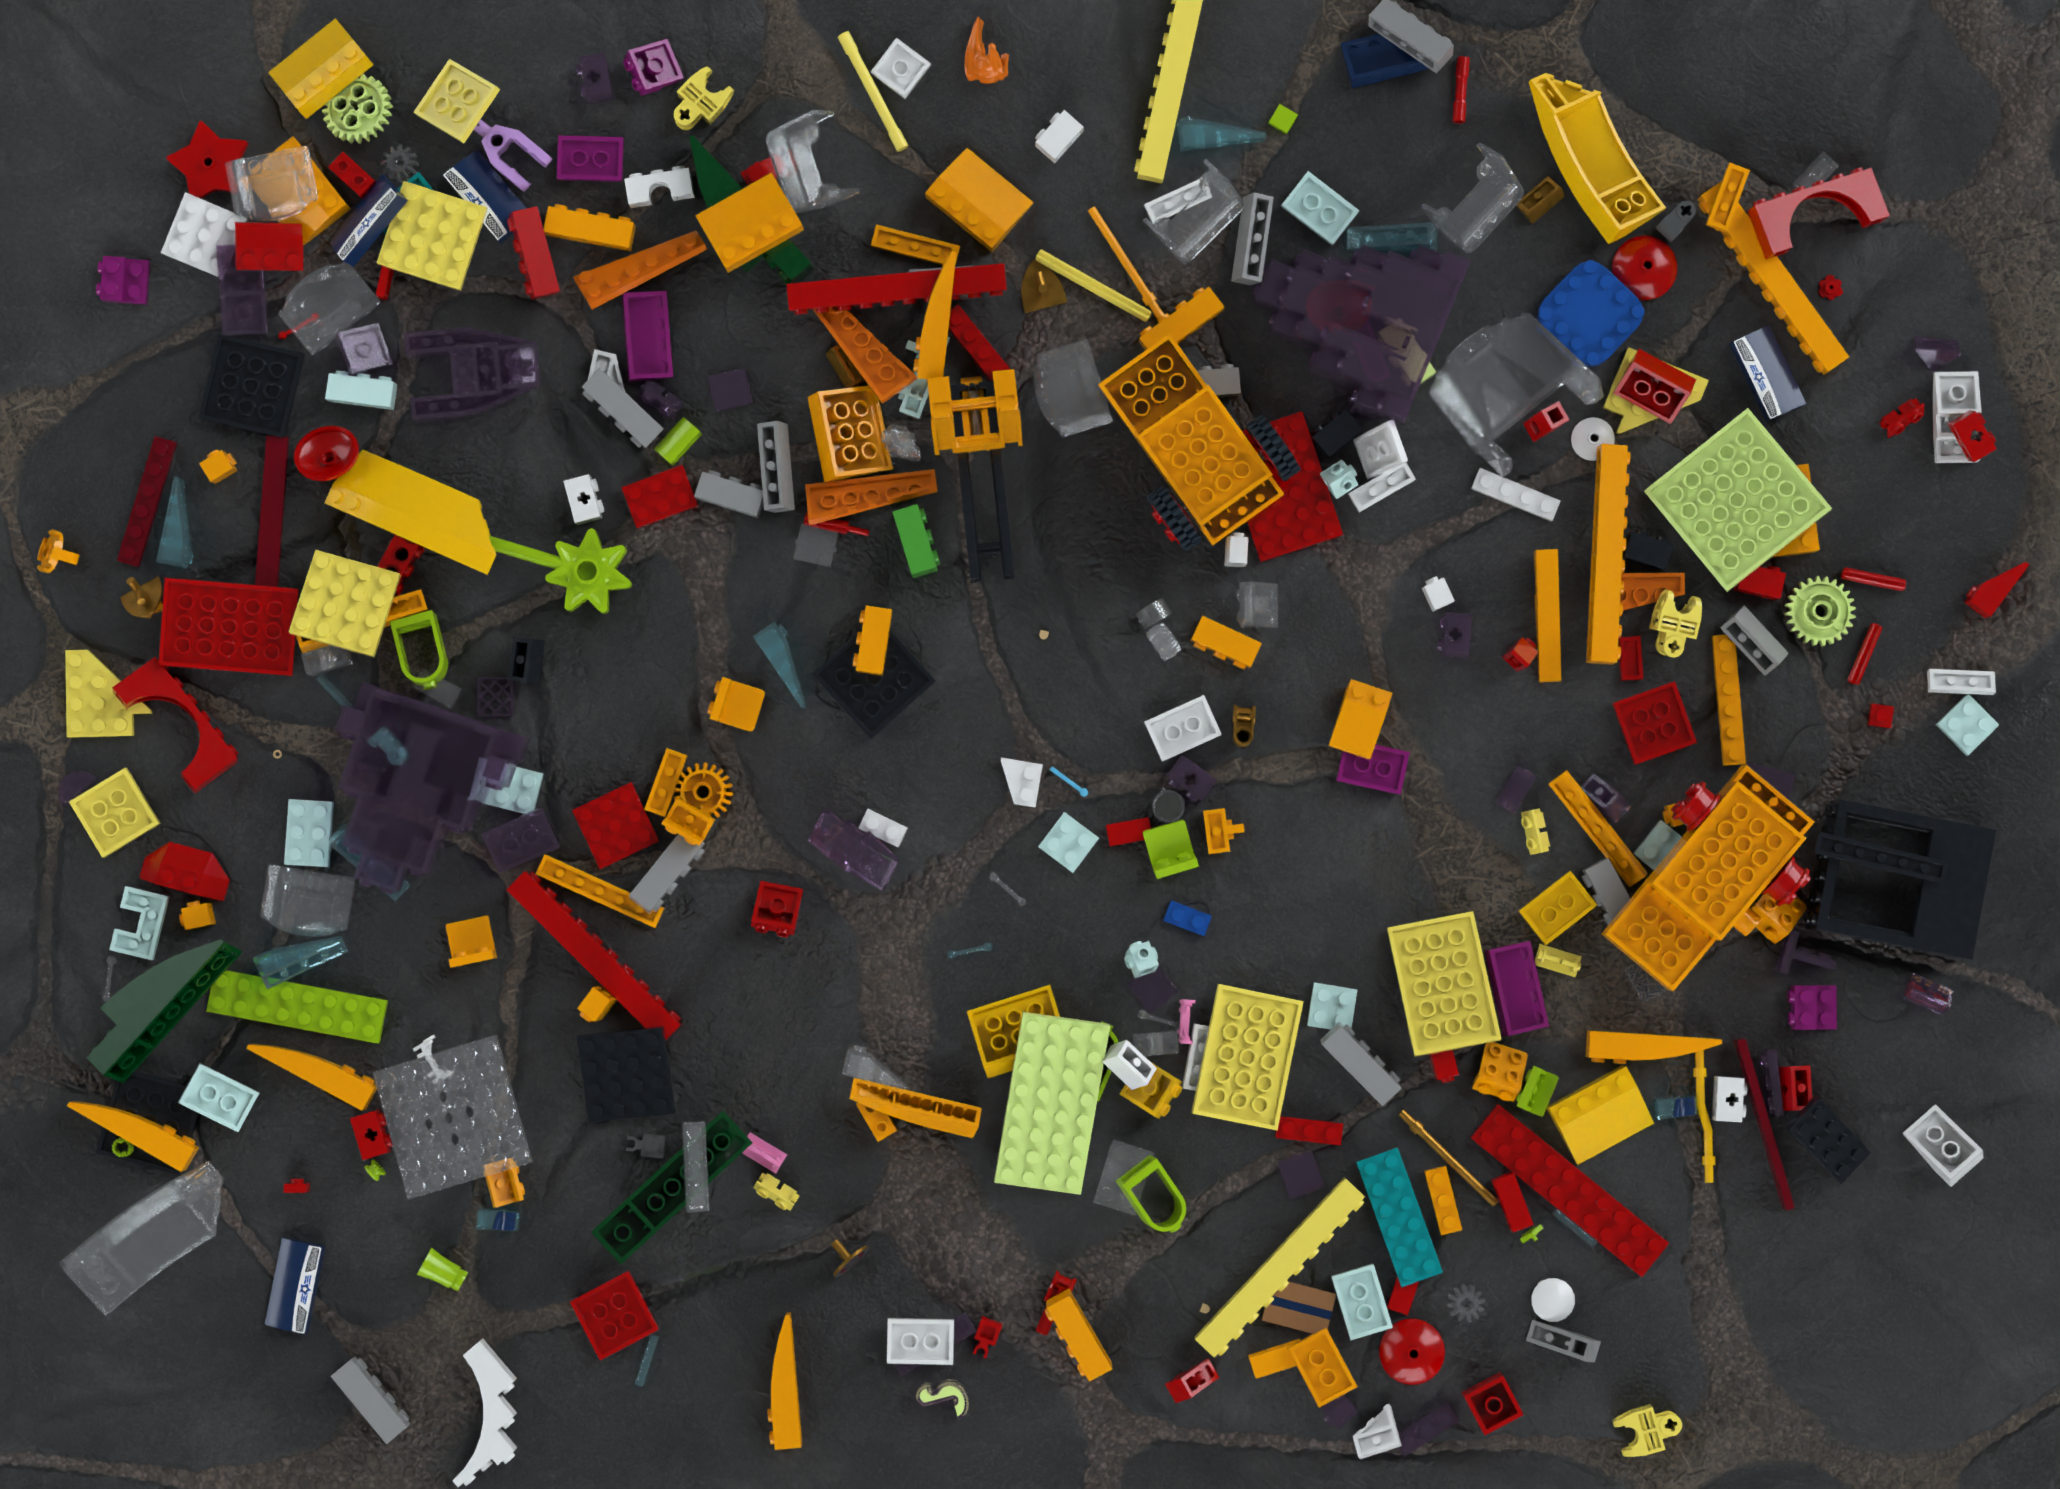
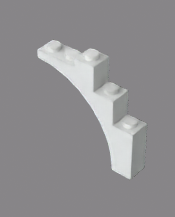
M481 1339L463 1355L472 1368L480 1386L483 1400V1425L473 1456L466 1467L453 1480L457 1487L462 1484L465 1486L470 1484L476 1478L474 1474L479 1469L483 1472L493 1464L491 1459L497 1465L502 1461L506 1464L515 1456L513 1452L518 1448L501 1429V1427L504 1429L508 1428L515 1421L513 1417L517 1414L501 1392L505 1395L515 1387L513 1382L517 1378L484 1339Z

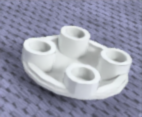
M1548 1278L1539 1281L1531 1296L1534 1312L1541 1319L1549 1322H1558L1567 1318L1575 1305V1295L1572 1288L1565 1281L1558 1278Z

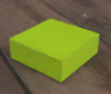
M1279 104L1268 124L1287 135L1298 114Z

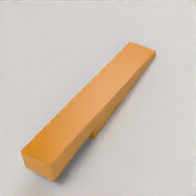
M1558 549L1535 550V615L1539 682L1561 681Z

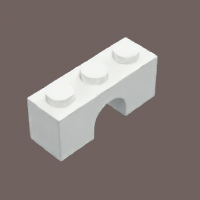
M676 166L672 168V171L666 172L662 169L653 170L650 172L651 174L643 176L642 173H634L629 175V178L624 179L630 208L652 205L651 194L658 186L668 187L673 201L695 198L691 172L685 166Z

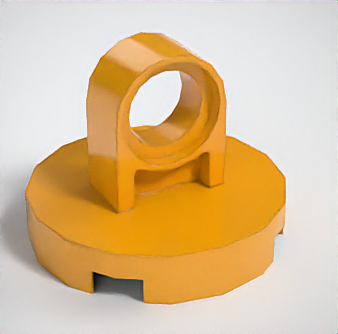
M49 530V538L44 537L39 548L37 560L41 561V565H38L37 569L44 573H51L58 560L77 565L80 555L63 550V534L57 530Z

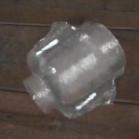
M891 424L882 432L881 441L891 457L915 462L920 461L921 451L920 447L914 446V432H909L906 426Z

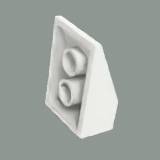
M1936 1104L1903 1132V1135L1950 1187L1983 1159V1150Z

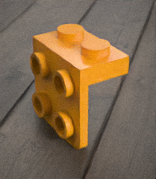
M722 677L721 681H717L714 693L717 694L715 702L711 701L707 714H710L709 719L746 731H753L765 697L764 690Z
M1766 893L1762 894L1759 900L1750 906L1752 910L1762 917L1756 928L1774 944L1791 932L1807 909L1806 904L1797 896L1789 905L1785 903L1777 907L1775 905L1776 901Z
M1495 1042L1486 1043L1480 1069L1473 1081L1472 1089L1482 1094L1499 1097L1504 1101L1514 1102L1521 1090L1528 1057L1527 1053Z

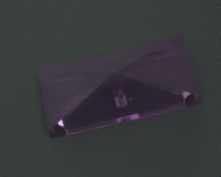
M1922 336L1914 337L1916 352L1932 372L1960 357L1961 352L1958 340Z

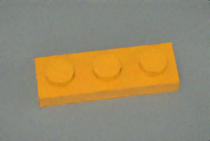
M1732 163L1727 165L1706 222L1707 226L1723 232L1728 231L1749 175V169Z
M666 748L644 810L666 817L675 793L674 788L677 787L676 780L680 779V773L683 771L688 755Z
M1446 1166L1425 1170L1424 1173L1440 1235L1461 1231L1462 1226Z

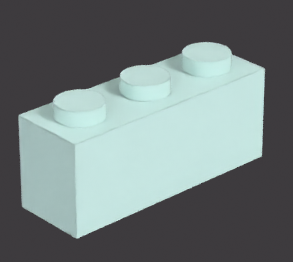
M336 370L335 374L329 373L325 399L329 402L394 410L397 384L392 381V378L379 376L378 379H371L370 375L357 373V377L348 376L349 372Z

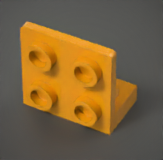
M489 916L445 925L452 956L449 959L450 968L497 958Z

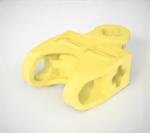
M708 66L693 74L677 91L678 97L683 101L674 110V119L677 126L682 130L694 128L702 118L711 125L724 111L734 94V89L730 86L716 93L709 92L706 89L707 79L712 74V70ZM683 114H684L685 116L689 115V118H690V119L687 120V119L684 118V119L682 120L681 115H683Z
M1664 590L1660 594L1654 607L1649 627L1659 631L1655 643L1658 653L1672 658L1678 657L1684 651L1686 637L1697 639L1702 617V601L1699 597H1690L1681 611H1677L1673 591Z
M1650 1404L1631 1409L1612 1420L1614 1427H1630L1636 1433L1635 1439L1629 1443V1446L1621 1449L1624 1457L1646 1456L1666 1450L1663 1439L1679 1434L1682 1429L1681 1419L1674 1412L1663 1411L1655 1414ZM1668 1419H1671L1673 1421V1423H1671V1428H1668L1665 1425L1668 1423Z

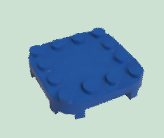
M1588 260L1576 266L1542 301L1538 307L1537 319L1538 326L1542 332L1545 331L1575 360V363L1581 367H1594L1605 362L1638 328L1645 311L1639 299L1606 267L1593 260Z

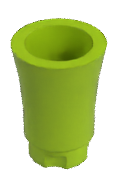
M431 1248L417 1275L440 1283L447 1288L451 1286L452 1289L458 1291L468 1272L460 1269V1266Z

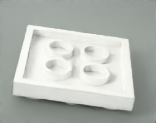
M185 192L161 254L223 279L235 250V222H246L247 218Z

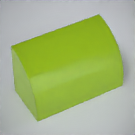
M682 417L654 450L674 466L702 433Z

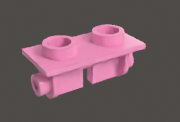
M750 1132L747 1137L753 1143L742 1153L772 1172L777 1173L787 1154Z

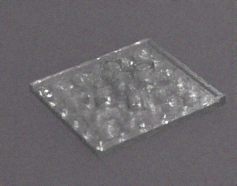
M497 1035L372 1072L408 1199L533 1162ZM442 1091L447 1095L445 1102H442L440 1099ZM468 1106H470L473 1109L472 1117H469L466 1114V1108ZM448 1112L453 1117L451 1123L446 1121V1114ZM427 1118L432 1122L430 1130L425 1126ZM453 1134H456L459 1138L457 1145L452 1142Z

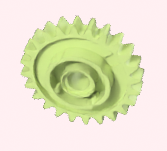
M1817 576L1814 582L1811 578L1806 579V584L1803 582L1798 583L1800 589H1792L1795 595L1787 596L1791 603L1785 604V607L1789 608V612L1784 613V615L1790 617L1786 624L1793 625L1790 632L1797 631L1796 638L1804 637L1803 643L1811 640L1812 646H1815L1819 641L1821 646H1825L1827 640L1831 645L1834 644V638L1839 641L1842 639L1841 634H1848L1846 627H1853L1849 619L1856 618V616L1851 614V611L1855 610L1856 607L1850 606L1854 598H1847L1850 591L1843 592L1844 584L1836 586V579L1829 583L1827 576L1822 581ZM1818 605L1824 608L1825 613L1823 617H1819L1816 614L1815 610Z

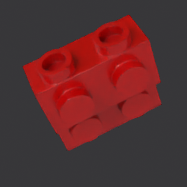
M760 881L751 927H754L755 931L759 933H767L768 930L775 931L780 937H789V934L794 935L803 889Z

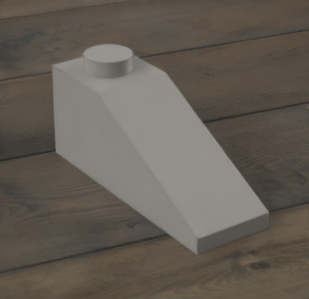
M1532 1320L1526 1339L1528 1342L1585 1362H1595L1601 1343L1599 1340L1536 1320Z

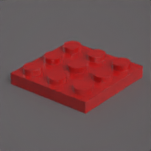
M1675 681L1612 703L1634 765L1697 743Z
M632 782L572 810L599 869H603L660 842Z
M629 1270L570 1301L599 1360L659 1330Z

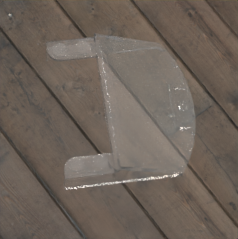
M1523 313L1521 317L1508 319V317L1503 318L1500 323L1491 327L1487 325L1466 338L1446 358L1447 362L1441 370L1437 371L1436 379L1429 390L1431 398L1475 454L1481 455L1502 477L1512 470L1513 462L1494 440L1561 386L1566 385L1569 390L1587 405L1594 404L1604 397L1600 378L1530 313Z

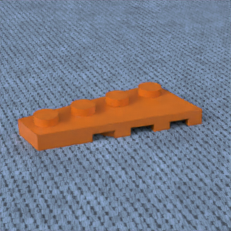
M1685 573L1621 574V581L1624 582V592L1620 595L1623 611L1657 602L1664 590L1673 591L1674 597L1685 595Z

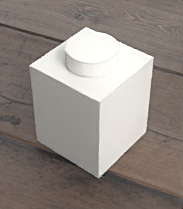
M1436 576L1425 581L1426 586L1422 590L1432 612L1455 601L1444 578L1438 580Z

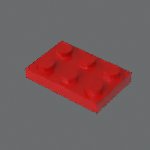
M683 465L621 487L637 529L698 506Z

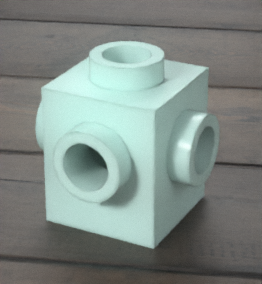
M1342 459L1320 473L1328 490L1336 499L1358 486L1355 476H1357L1355 469L1351 464L1347 466Z
M1138 941L1131 944L1124 959L1128 969L1131 968L1134 977L1138 978L1155 972L1159 965L1156 949L1151 947L1149 941L1144 943Z

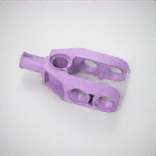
M481 119L478 122L479 126L476 125L474 131L483 137L481 142L492 166L523 192L529 188L531 183L526 181L514 168L508 166L500 158L507 151L510 144L516 143L545 168L552 161V158L519 130L499 125L490 127ZM498 137L503 138V143L500 146H493L494 139Z

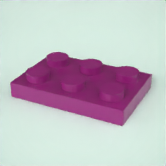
M558 135L557 180L623 182L624 138Z
M1375 745L1369 760L1342 751L1336 781L1401 795L1410 752Z

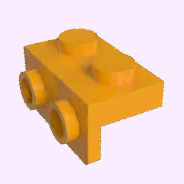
M677 798L661 824L666 826L665 830L675 835L678 833L685 837L684 840L687 843L695 846L696 844L701 845L716 819Z
M513 1158L482 1165L493 1208L524 1200L525 1189L523 1184L519 1182L517 1175L519 1174V1166Z

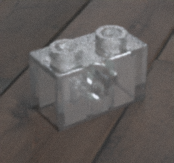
M332 645L301 653L306 674L309 676H315L354 664L349 650Z
M1176 1030L1132 1034L1133 1046L1143 1056L1179 1053Z

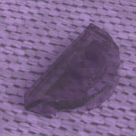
M73 771L66 775L60 782L58 798L62 806H66L69 801L77 797L97 781L98 778L86 771Z

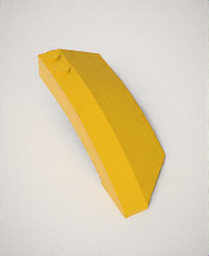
M1544 73L1529 81L1541 127L1553 157L1573 195L1608 244L1625 237L1666 209L1662 201L1641 175L1621 142L1601 98L1602 92L1597 90L1591 92L1582 89V85L1565 80V82L1556 80L1554 75Z
M363 449L359 453L354 466L347 473L338 477L333 483L325 500V504L486 575H488L496 557L495 548L492 546L489 538L491 535L488 525L482 515L480 500Z

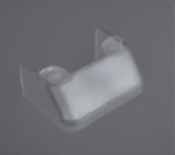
M812 110L767 134L766 145L780 187L796 214L835 205L860 193L859 188H838L833 183L822 185L810 149V145L816 143L820 137L817 123L834 115L833 110Z
M1480 142L1477 146L1485 157L1478 165L1476 171L1480 181L1453 211L1447 207L1435 210L1425 203L1421 206L1434 226L1466 253H1471L1478 248L1520 202L1524 194L1522 185L1503 155Z
M1207 159L1203 163L1209 171L1200 177L1199 187L1201 191L1172 220L1168 217L1157 219L1154 224L1147 218L1143 220L1151 232L1182 264L1189 263L1244 207V201L1230 181Z

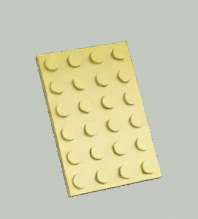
M1473 911L1387 928L1414 1057L1501 1040Z
M1218 984L1191 1113L1278 1130L1304 1001Z

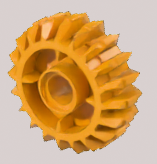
M696 763L695 771L690 766L687 767L689 775L683 772L680 773L684 780L683 782L676 780V783L681 785V789L674 788V792H680L681 796H676L674 799L679 798L712 817L711 814L714 813L719 818L720 813L717 810L721 809L723 812H726L727 809L722 806L723 803L731 804V801L727 800L726 796H733V792H727L726 789L733 786L731 783H724L729 779L728 775L720 777L724 772L723 769L715 773L716 765L713 764L710 770H708V763H703V769H700V765ZM701 786H706L709 789V795L706 798H700L698 795V789Z

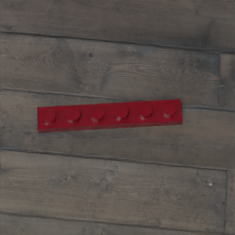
M154 436L117 561L136 567L141 565L177 442Z

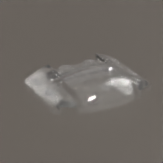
M308 146L288 148L248 158H239L225 163L234 212L239 217L243 216L256 221L280 220L305 210L304 207L312 200L315 202L318 199Z
M343 262L341 265L331 266L330 264L324 266L302 279L288 294L283 310H280L278 315L310 354L313 355L330 345L331 341L362 317H366L381 301L354 268Z
M1087 339L1037 354L1034 370L1037 400L1045 418L1050 425L1060 432L1059 435L1065 437L1112 422L1107 400L1098 387V384L1101 382Z
M269 864L260 917L284 932L299 936L321 937L329 936L340 930L343 932L348 927L355 878Z

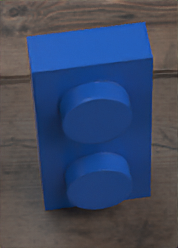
M1171 900L1163 921L1205 936L1212 916Z

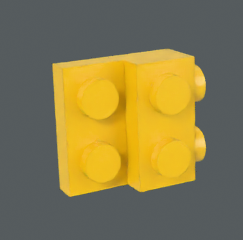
M1153 1064L1157 1069L1148 1085L1131 1090L1125 1084L1119 1094L1160 1119L1161 1116L1164 1117L1168 1114L1171 1108L1169 1105L1171 1099L1178 1097L1181 1093L1182 1087L1180 1085L1182 1081Z

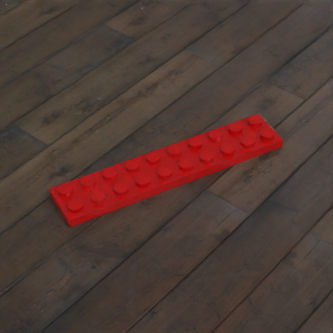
M1499 1104L1493 1108L1470 1137L1639 1276H1644L1668 1246V1241Z

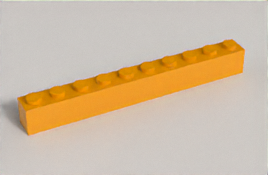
M1721 182L1697 199L1699 201V208L1704 214H1710ZM1738 202L1728 231H1720L1725 237L1723 239L1729 249L1733 248L1737 254L1736 259L1739 264L1748 269L1752 282L1761 287L1763 297L1766 301H1771L1778 318L1784 319L1788 325V332L1801 343L1799 346L1803 353L1809 354L1812 358V365L1816 371L1822 372L1825 375L1848 359L1849 355L1777 256L1765 259L1752 222Z
M1601 444L1597 447L1586 663L1612 665L1617 663V659L1619 660L1621 656L1618 638L1622 635V625H1619V616H1622L1623 613L1620 595L1624 592V582L1621 581V574L1625 570V560H1622V554L1626 549V538H1623L1624 530L1627 527V517L1624 516L1625 508L1628 506V495H1625L1626 486L1629 485V473L1626 472L1631 458L1627 445Z

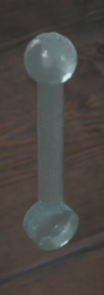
M985 943L984 946L956 952L950 950L948 957L953 959L958 955L982 950L991 951L993 946L991 943Z

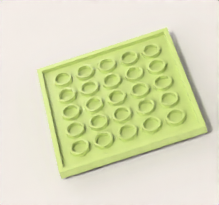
M1749 408L1644 490L1645 494L1726 592L1832 510L1831 506Z

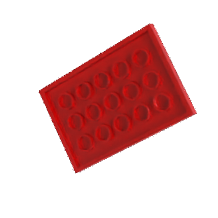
M1302 411L1269 422L1272 426L1277 424L1283 433L1281 438L1285 444L1289 442L1296 451L1293 456L1301 470L1288 480L1283 481L1269 463L1263 460L1284 495L1247 521L1260 562L1343 536L1328 487L1320 475L1322 469ZM1243 430V434L1246 436V438L1251 443L1256 452L1259 453V451L1257 450V446L1253 442L1248 431Z
M165 578L158 665L293 676L296 635L290 634L289 629L298 605L299 589Z

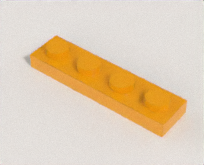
M877 224L871 242V247L940 265L944 264L952 247H956V266L960 251L959 245Z

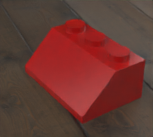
M235 222L236 270L303 271L302 224Z
M1638 349L1614 390V394L1671 424L1690 396L1696 379Z

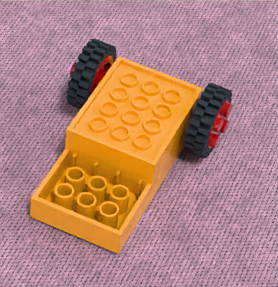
M1170 333L1098 384L1105 397L1184 506L1182 507L1178 504L1163 485L1146 496L1154 510L1152 516L1156 522L1164 524L1167 528L1164 531L1171 542L1175 540L1185 552L1202 541L1189 520L1188 514H1190L1213 546L1284 495L1263 460L1269 463L1283 481L1288 480L1301 470L1293 456L1296 453L1293 446L1289 442L1285 444L1281 438L1283 433L1277 424L1272 426L1262 414L1245 426L1257 446L1259 453L1256 452L1209 385H1206Z

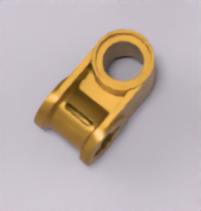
M1233 706L1232 738L1234 744L1238 747H1246L1253 740L1256 706L1251 708ZM1240 731L1246 732L1249 736L1248 741L1240 742L1237 739V733Z

